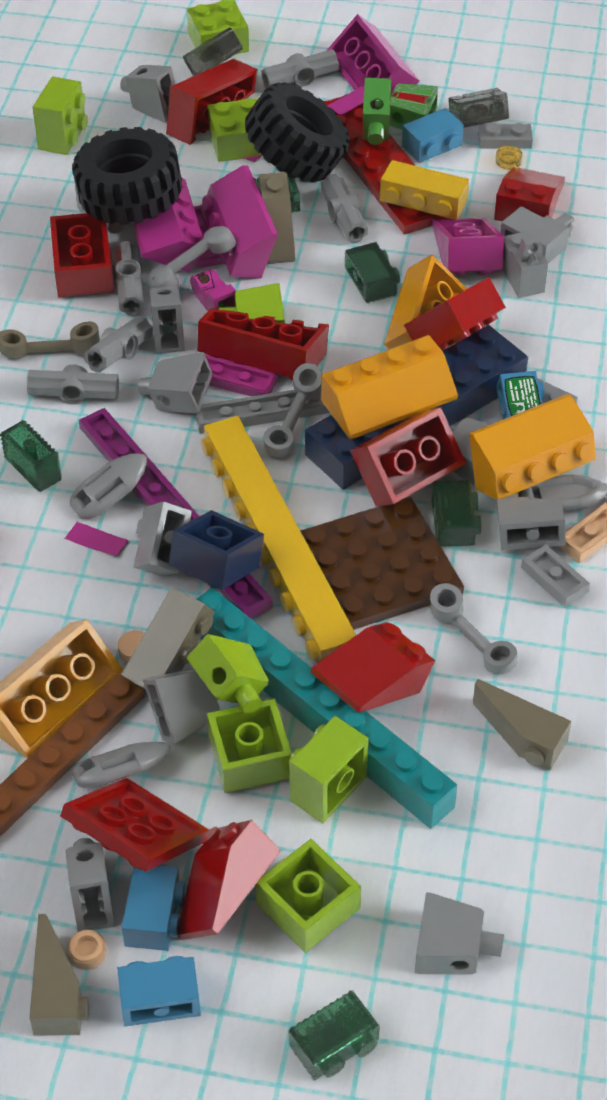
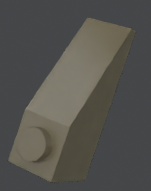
M287 173L259 174L258 189L278 233L268 259V264L295 262Z
M477 679L474 687V706L519 757L524 758L534 766H541L550 771L568 742L571 721Z
M38 914L30 1006V1022L34 1036L80 1035L81 1020H88V997H82L79 981L47 915Z

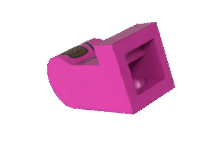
M211 268L191 276L192 290L207 311L211 308L218 309V302L225 303L226 307H235L236 290L231 284L226 285L214 269Z

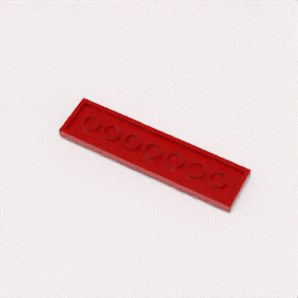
M338 97L324 102L326 105H329L342 97ZM364 102L342 115L335 113L337 117L341 118L344 122L343 126L348 130L349 147L343 157L404 235L432 226V220L450 219L380 201L381 178L390 162L394 160L416 165L390 134L388 140H383L378 145L370 144L368 140L363 139Z

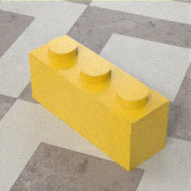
M392 160L381 178L380 201L457 220L468 200L469 179Z

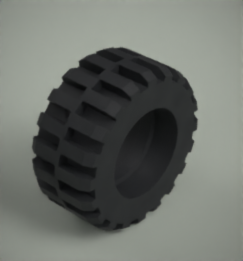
M279 82L268 86L245 118V131L248 133L250 143L254 144V149L264 156V160L273 164L275 169L280 172H286L289 177L293 179L298 178L302 182L310 181V183L325 180L327 175H330L348 151L349 147L348 130L343 126L344 122L341 118L336 116V112L331 107L329 108L322 99L316 98L310 91H305L297 85L291 86L290 83Z
M123 127L117 131L109 130L104 135H96L91 138L89 143L83 144L73 159L72 172L82 209L98 221L103 219L105 223L114 224V222H117L120 225H128L129 222L141 223L144 219H153L158 216V213L166 212L171 204L173 205L182 190L179 161L173 142L162 133L158 134L155 130L149 128L144 130L142 127H134V129Z

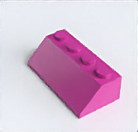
M359 14L352 19L326 50L333 49L339 62V71L354 90L365 84V78L391 79L392 96L397 84L417 85L419 79L377 27ZM376 100L373 101V108H375Z
M242 165L210 185L207 195L202 199V210L207 216L209 228L216 226L227 227L236 239V245L233 249L221 253L223 263L226 264L230 276L262 278L278 233L249 166Z
M182 178V190L178 199L173 205L171 204L166 212L158 213V216L153 219H144L141 223L136 224L133 222L141 256L165 265L203 239L184 178ZM203 253L180 270L190 273Z

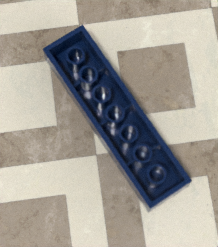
M490 325L485 326L442 351L452 375L458 399L435 408L441 407L449 426L454 425L498 398L496 386L500 374L527 372L528 356ZM329 415L305 429V455L344 490L363 479L350 450L409 418L350 440L334 417Z

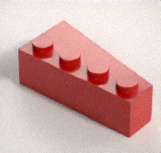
M233 58L172 85L169 92L166 134L189 145L194 143L199 132L204 134L209 130L207 105L247 99L255 92L257 68Z
M211 308L198 321L197 352H203L212 357L226 359L238 364L283 375L293 380L294 372L299 366L306 363L317 366L327 355L329 324L319 323L318 328L304 326V321L292 320V324L275 322V317L271 316L249 319L248 313Z

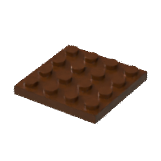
M412 497L404 498L392 505L378 506L300 530L353 630L431 605V591L441 583L455 585L462 595L464 593L463 583Z

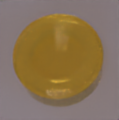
M502 146L496 151L495 162L503 169L511 170L513 167L518 168L522 163V151L515 146Z

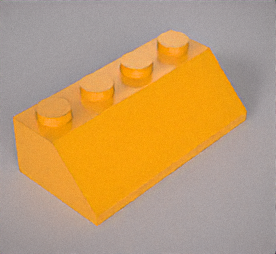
M433 254L407 269L384 342L388 350L412 341L404 327L405 323L467 289Z
M429 335L321 375V401L350 440L417 415L422 411L430 410L458 399V393L445 355Z
M565 394L469 433L475 489L496 500L506 498L596 460L594 431L570 394Z
M87 619L69 622L0 681V738L25 758L30 757L118 672L120 674L123 672L122 667Z

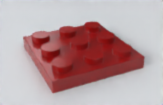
M128 778L65 803L60 817L71 823L77 831L88 834L99 841L103 848L114 851L128 860L132 867L144 872L201 845L202 837L209 831L208 828Z

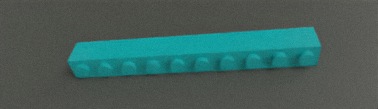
M210 588L196 599L215 611L212 626L206 634L201 636V640L207 634L250 644L268 678V685L263 691L272 699L275 698L278 704L312 732H315L320 725H326L334 716H337L368 737L367 777L421 822L432 829L455 808L457 784L367 711L358 713L310 672L312 667L215 589Z

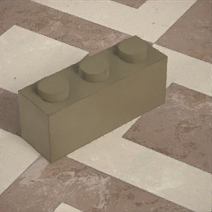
M171 587L121 675L145 688L143 682L145 678L182 671L185 664L189 663L186 657L196 647L201 636L206 634L211 628L215 611L204 603Z

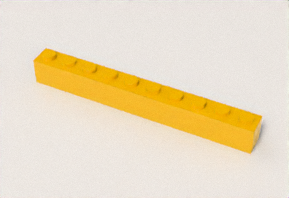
M239 416L204 425L205 438L201 439L202 450L206 457H211L215 476L222 478L224 493L227 499L232 498L237 519L239 521L243 520L246 526L264 534L260 563L261 565L266 564L269 569L270 583L273 588L278 587L284 610L291 612L296 634L298 636L303 635L309 659H315L316 663H318L355 637L356 633Z

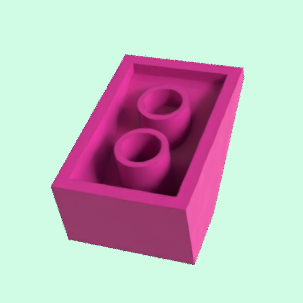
M486 218L432 220L441 262L453 275H466L467 271L493 274L494 270H503L504 236Z

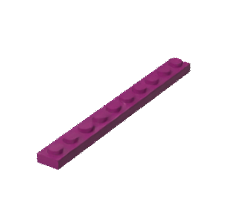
M105 408L79 419V427L108 462L128 454L140 453L146 455ZM147 457L145 471L133 488L135 494L146 506L167 502L191 510L190 521L198 518L197 512ZM251 574L246 575L223 590L218 589L228 601L251 619L273 608V599Z

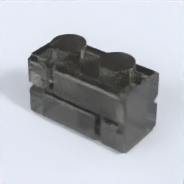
M229 27L185 54L183 60L192 75L195 76L223 63L243 50L233 29Z
M498 88L463 94L462 97L459 95L453 96L448 99L449 111L464 124L463 128L509 119L507 93Z

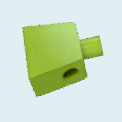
M280 283L238 290L235 292V307L219 308L220 310L248 313L249 319L271 316L275 317V322L285 323Z
M207 634L186 657L218 700L239 704L244 713H252L262 705L259 694L268 685V678L250 644Z

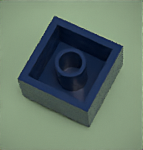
M210 510L173 531L169 566L180 570L184 575L193 576L207 583L212 588L223 590L259 568L264 534Z

